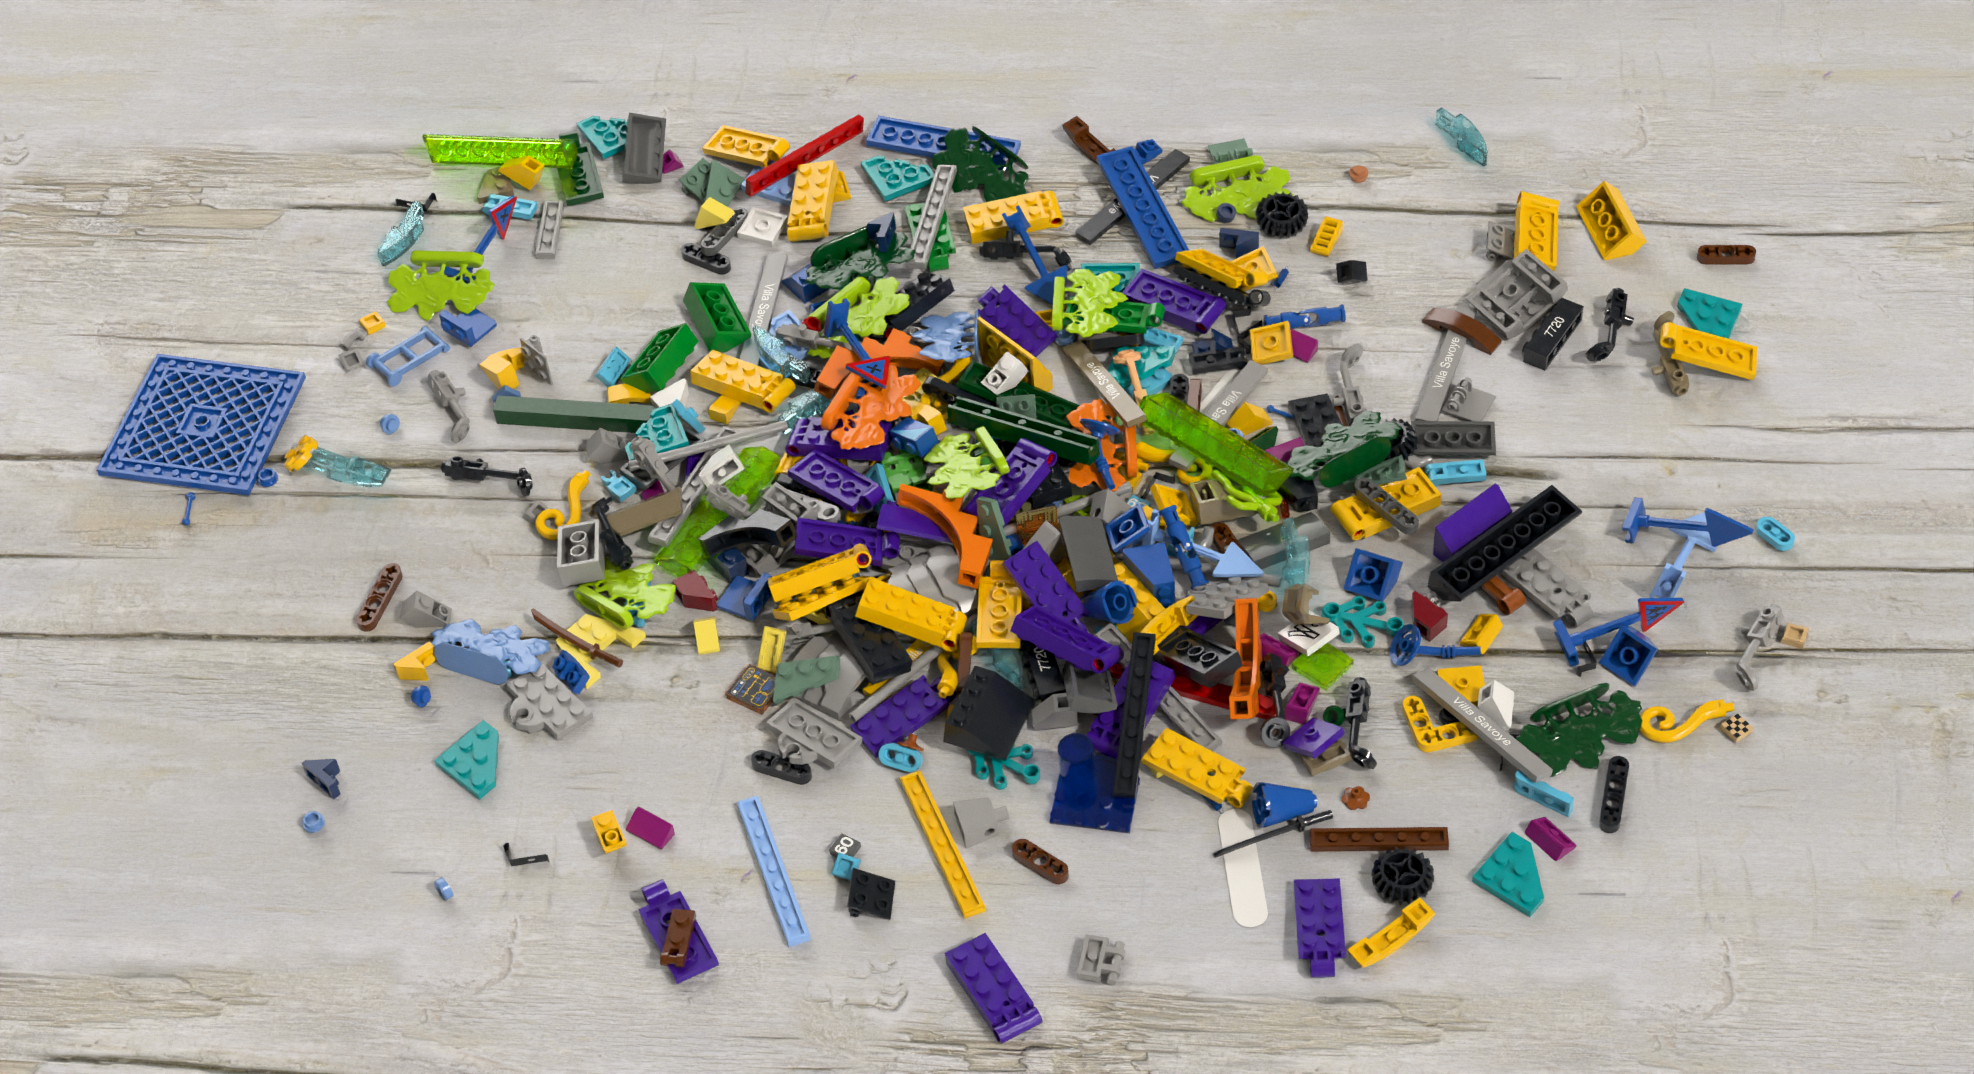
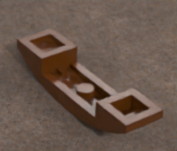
M1078 116L1062 124L1063 129L1072 142L1097 165V155L1115 151L1114 148L1109 150L1089 132V126Z
M1433 308L1422 319V323L1437 330L1445 327L1474 341V348L1489 355L1502 342L1485 325L1455 310Z

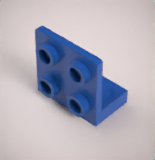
M764 572L760 579L756 581L736 576L718 601L717 608L754 621L771 596L767 578L772 576Z

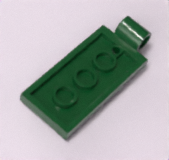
M577 130L558 134L561 148L553 150L567 206L604 198L590 143L580 144Z

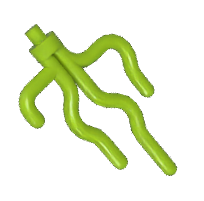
M1216 457L1212 460L1213 465L1221 472L1243 486V492L1239 491L1218 470L1212 471V477L1222 484L1224 490L1229 494L1226 497L1228 504L1238 510L1258 511L1259 516L1266 522L1272 521L1275 523L1279 520L1278 510L1275 506L1280 505L1283 499L1277 491L1267 487L1259 479H1253L1252 485L1261 493L1271 497L1262 499L1251 490L1252 486L1247 478L1234 472L1219 458Z

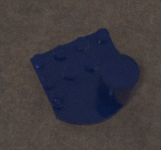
M1071 733L1064 736L1058 744L1060 773L1050 813V824L1130 834L1140 777L1138 776L1136 799L1113 797L1117 759L1106 755H1094L1093 743L1084 734Z

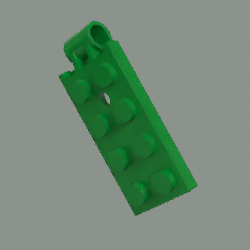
M925 203L905 206L912 240L914 239ZM945 210L928 260L930 272L949 269L947 255L956 253Z
M1118 302L1117 306L1103 310V312L1114 316L1118 322L1117 325L1107 330L1146 334V326L1159 327L1162 324L1165 307L1161 303ZM1068 303L1066 313H1073L1078 310L1077 304ZM1074 316L1077 317V320H1084V318L1081 316ZM1065 317L1063 319V326H1067L1073 321Z

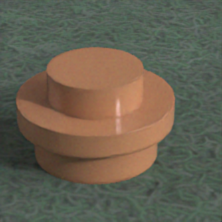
M1361 165L1354 166L1349 170V176L1353 182L1362 183L1368 177V169Z

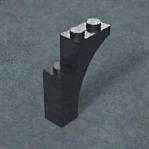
M759 509L746 520L732 516L726 517L701 536L699 542L705 555L711 558L729 549L752 544H768L784 548L798 536L791 519Z

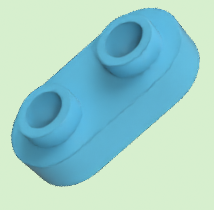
M1762 517L1757 521V534L1776 549L1787 551L1793 547L1795 541L1794 534L1772 517Z
M888 743L879 750V759L884 765L907 772L916 771L922 766L923 757L916 749L896 743ZM890 750L894 751V758L890 756ZM911 756L915 758L914 764L910 762Z

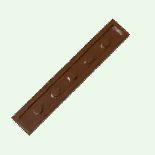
M1448 827L1310 828L1311 852L1387 851V849L1394 851L1396 846L1399 850H1403L1406 846L1408 851H1412L1414 848L1416 851L1449 850Z

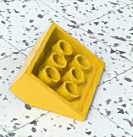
M981 317L977 318L979 350L983 363L993 369L1003 355L1009 352L1021 361L1028 370L1021 381L1047 392L1053 389V376L1051 372L1036 357Z

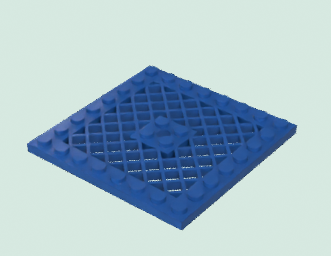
M157 353L97 468L98 475L250 495L257 481L258 474L262 470L306 379L305 373ZM177 378L180 379V380H178V381H176V382L170 384L171 381H173V380H175V379H177ZM196 380L198 381L197 383L191 386L188 385ZM213 383L217 384L207 389V386ZM233 385L235 386V387L232 388V389H229V390H227V391L225 390L226 388H228V387H230V386H233ZM181 387H185V389H182L178 392L175 391ZM250 388H253V390H251V391H249V392H247V393H244V392H243V391H245V390H248V389H250ZM201 389L204 390V391H202V392H200V393L194 394V392H196V391H198V390H201ZM269 390L272 391V392H270V393H268V394H266V395H264V396L262 395L263 393H265V392H267V391H269ZM220 391L222 392L221 394L215 397L212 396L213 394H216ZM172 393V395L167 396L165 398L162 397L166 394ZM237 394H240V396H238V397H236V398H234V399H231V397H233V396H235V395H237ZM188 395L191 396L185 400H181V398L186 397ZM256 396L259 397L258 399H255V400H253V401H251V402L249 401L250 399H252V398H254V397H256ZM207 397L209 398L208 400L202 403L199 402ZM227 399L228 402L218 405V403ZM175 401L178 402L170 407L168 406V404H171ZM246 402L245 405L238 408L236 407L237 405ZM263 404L265 405L264 407L255 410L256 407H259ZM162 407L165 408V409H163V410H161V411H159V412H157V413L155 412L156 410H158V409H160V408H162ZM183 409V412H180V413H178V414H176V415L173 414V413H175V412H177V411ZM250 410L252 411V413H249L245 416L242 415ZM170 415V418L165 419V420H163V421L160 420V419H162V418H164V417ZM237 416L239 417V419H237V420H235V421H233V422H229V420H231V419H233V418H235V417H237ZM255 419L258 420L250 425L248 424V422H251ZM157 421V424H155V425H153V426H151V427H148V426H147V425H149V424L154 423V422ZM173 424L176 425V426H174V427H172V428H170V429H168V430L166 429L167 427H169V426H171V425H173ZM242 425L245 426V427L242 428V429H239V430H237V431L235 430L236 428H238V427H240V426H242ZM160 430L163 431L162 433H159V434L153 436L154 433H156V432H158V431H160ZM229 431L232 432L231 434H229V435H227V436H225V437H222L223 434H225V433H227V432H229ZM247 434H250V435H251V436H249V437H247V438L241 439V437H243V436H245V435H247ZM147 436L150 437L149 439L140 442L141 439H143V438H145V437H147ZM168 438V441L159 445L158 442H161ZM234 440H237V441H238V442H236V443H234V444L228 446V443H230V442H232V441H234ZM187 441L186 444L180 447L177 446L178 444ZM204 443L206 444V446L196 449V447ZM152 445H155V446H156V447L151 448V449H149V450H147V451L145 450L146 448H148V447H150V446H152ZM222 446L225 447V448H223V449H221V450L215 452V449L220 448V447H222ZM172 447L174 448L173 450L164 453L165 450L170 449ZM241 448L243 449V451H241V452H239V453H237V454L234 455L233 452H235V451H237V450H239V449H241ZM192 449L193 452L183 456V453ZM139 451H142V452H143V453H141V454H139V455H137V456H134V457L132 456L133 454H135V453H137V452H139ZM211 452V455L206 456V457H204V458L201 457V456H203V455H205V454ZM159 453L161 454V456H158V457H156V458H154V459H151V457H153V456H155V455H157V454H159ZM227 455L231 456L222 461L220 460V458L225 457ZM177 456L180 457V458H178V459H176V460L170 462V459H172V458H174V457H177ZM198 458V461L189 465L188 462ZM217 461L216 464L210 467L207 466L208 464ZM234 463L236 464V466H234V467H232V468H230V469H226V467H228V466H230V465H232V464H234Z

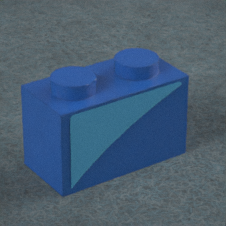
M908 417L890 430L892 443L896 448L923 457L935 444L939 443L932 426Z

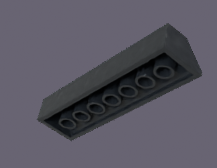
M1551 485L1430 572L1427 587L1434 591L1441 600L1461 602L1581 515L1582 510Z

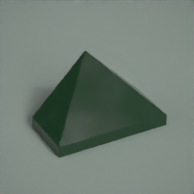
M1277 426L1265 428L1237 446V448L1247 443L1249 445V453L1264 456L1266 449L1275 446L1278 434Z

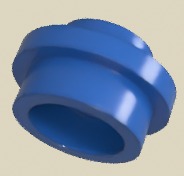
M264 468L258 474V483L263 487H270L278 481V474L271 468Z
M421 685L413 689L411 700L418 707H425L431 699V693L427 686Z

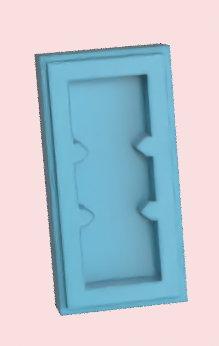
M1146 326L1147 333L1144 334L1145 343L1141 345L1148 347H1175V352L1177 353L1183 343V337Z
M616 346L611 350L595 376L607 387L614 386L631 359Z
M678 399L672 403L678 414L698 433H702L706 429L697 418L699 415L692 407L686 408Z

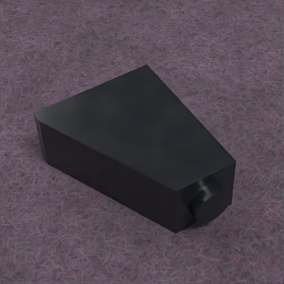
M1288 461L1265 465L1266 483L1277 491L1296 512L1318 509V494L1313 479L1304 480L1300 476L1290 477L1288 471L1291 468L1287 465Z

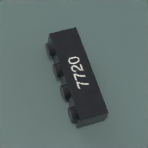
M1561 298L1557 304H1554L1549 316L1543 318L1540 328L1535 329L1531 340L1524 344L1522 353H1524L1523 362L1545 371L1582 321L1584 306L1565 298Z
M1020 639V648L1018 650L1023 651V655H1021L1024 668L1028 667L1029 669L1027 677L1029 684H1034L1035 688H1032L1035 701L1039 700L1042 703L1052 694L1066 693L1054 654L1048 650L1037 648L1034 643L1028 640Z

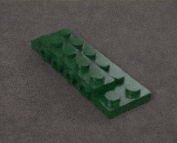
M975 361L970 363L958 380L957 387L996 403V397L1035 394L1037 419L1071 430L1073 426L1066 415L1080 406L1023 381H1020L1016 387L996 395L981 383L992 369Z

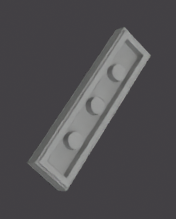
M563 200L544 201L535 250L536 259H555L564 210Z

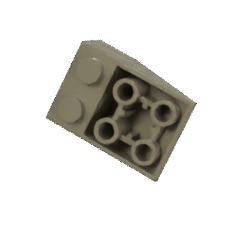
M1207 479L1189 483L1191 505L1201 525H1211L1219 521H1231L1235 518L1251 517L1259 514L1258 511L1238 510L1228 504L1226 497L1229 494L1218 481ZM1232 485L1235 489L1243 492L1242 487Z

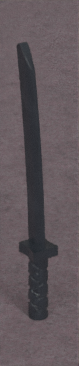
M1331 810L1305 818L1299 815L1295 823L1221 849L1213 854L1214 858L1295 829L1303 832L1306 826L1332 819L1333 813Z

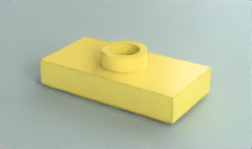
M769 626L764 627L757 662L758 669L776 674L777 663H781L787 631Z

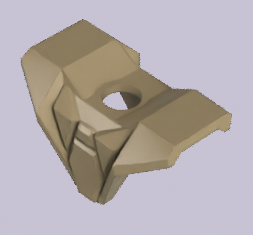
M1297 583L1285 589L1282 613L1293 624H1329L1330 618L1309 614V601L1312 595H1319V590L1307 583L1302 585Z

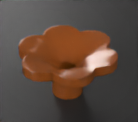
M909 733L907 741H897V744L924 751V748L916 743L918 735Z
M1361 786L1346 788L1342 796V803L1346 804L1350 810L1364 809L1370 800V794L1365 792Z

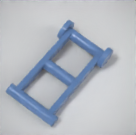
M423 326L420 332L381 355L378 353L370 354L366 359V364L370 368L376 367L387 377L389 385L396 386L401 382L402 375L442 351L448 352L450 346L427 326ZM426 337L436 344V346L419 356L409 349V347ZM401 352L411 360L394 371H391L383 364Z

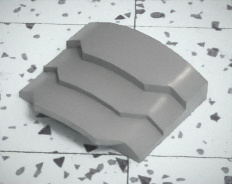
M1525 249L1513 260L1505 261L1492 275L1476 285L1475 292L1466 300L1492 323L1498 332L1505 338L1511 339L1530 329L1551 311L1552 306L1557 304L1565 295L1568 286L1567 282L1530 251Z
M777 482L759 498L750 510L752 514L761 509L791 519L795 531L797 518L817 520L818 513L813 507ZM795 539L786 545L784 552L778 558L771 556L768 544L745 545L736 547V549L746 558L747 565L762 576L764 572L769 573L778 568L794 554Z
M947 543L928 549L926 554L909 559L906 563L888 569L891 576L887 582L888 584L955 608L954 611L963 612L967 618L972 614L978 615L979 596L975 588L957 584L960 570L959 558Z
M839 634L813 637L800 650L793 661L837 655L841 659L839 678L818 688L811 687L806 689L795 698L840 721L852 707L850 695L866 678V675Z

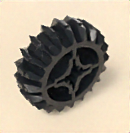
M1275 191L1274 195L1268 194L1267 198H1262L1261 202L1257 205L1256 222L1261 230H1265L1266 235L1272 233V237L1278 235L1280 239L1282 236L1289 238L1290 234L1296 236L1298 232H1302L1303 227H1306L1308 208L1304 204V200L1299 199L1298 195L1292 196L1291 192L1285 194L1284 191L1278 194Z
M1395 418L1391 421L1386 419L1385 422H1396L1402 429L1398 431L1397 438L1390 440L1391 451L1385 460L1402 455L1403 459L1408 461V456H1413L1414 450L1417 449L1418 438L1415 429L1408 421L1404 422L1402 419L1397 421Z
M1396 846L1393 852L1387 849L1385 854L1380 853L1378 860L1374 862L1371 873L1372 883L1375 886L1376 892L1381 893L1383 899L1389 897L1390 903L1397 900L1399 905L1403 901H1407L1410 905L1412 900H1417L1419 897L1426 898L1434 882L1433 865H1430L1429 858H1424L1423 852L1416 854L1415 848L1412 851H1408L1406 846L1403 850H1399Z

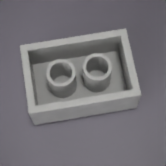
M599 519L558 527L557 569L563 587L605 579V543L600 539V534L603 530Z

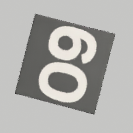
M841 833L829 851L835 857L838 856V853L854 857L861 848V843Z

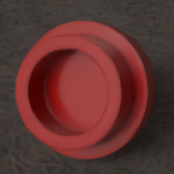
M810 316L803 320L802 324H805L807 329L818 331L819 334L821 322L818 318Z

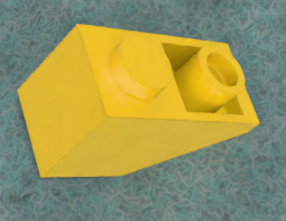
M524 156L507 160L498 171L531 190L540 181L545 165L531 156Z
M613 810L591 817L596 837L605 853L627 846Z

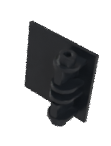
M853 868L847 903L850 916L858 917L859 914L865 912L890 920L895 880Z

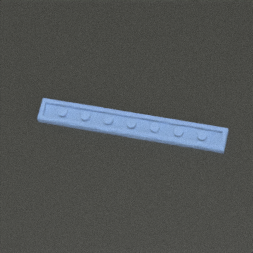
M758 795L738 801L737 806L788 946L791 947L810 941V934Z

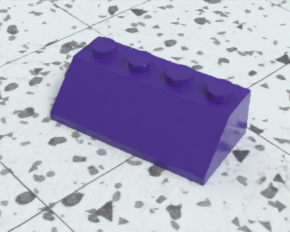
M1493 484L1435 527L1433 555L1445 562L1512 514L1513 511L1498 484Z
M887 501V504H882L877 529L952 543L948 535L926 516L913 509L899 507L897 502Z

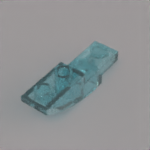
M1442 107L1436 111L1435 125L1457 140V148L1461 152L1467 154L1483 167L1486 166L1487 146L1475 125L1461 113L1455 117Z
M413 201L399 227L392 226L389 233L386 234L382 246L378 248V257L382 266L389 265L406 253L423 233L422 219L424 212L421 202Z
M756 325L753 326L756 347L766 364L774 372L782 374L783 378L792 375L806 384L811 379L809 365L805 361L795 358L790 352H786L783 340L769 334L765 329H761Z
M814 389L788 402L789 409L778 416V422L786 420L788 430L782 431V433L787 434L793 430L799 418L808 419V417H812L815 414L823 417L832 400L813 391Z
M319 447L316 450L314 449L311 458L307 461V466L325 472L326 478L355 486H383L391 473L390 468L355 455L352 459Z
M1293 517L1286 518L1282 527H1280L1282 540L1285 539L1287 545L1285 552L1288 558L1282 570L1284 579H1288L1289 587L1297 583L1300 585L1308 583L1310 550L1307 535L1298 536Z
M977 618L972 621V633L976 638ZM986 648L993 655L992 664L998 672H1002L1007 677V680L1019 689H1024L1023 666L1017 648Z

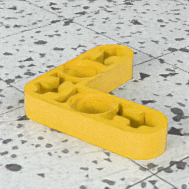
M1408 696L1403 700L1402 711L1417 747L1422 752L1427 753L1474 742L1479 738L1474 732L1470 733L1466 730L1469 728L1461 721L1434 728L1419 697ZM1409 705H1413V707L1416 708V713H1415V714H1414V711H1413L1412 707L1409 706ZM1416 721H1423L1426 725L1424 727H1417L1414 723ZM1444 733H1452L1455 737L1445 739L1442 735Z

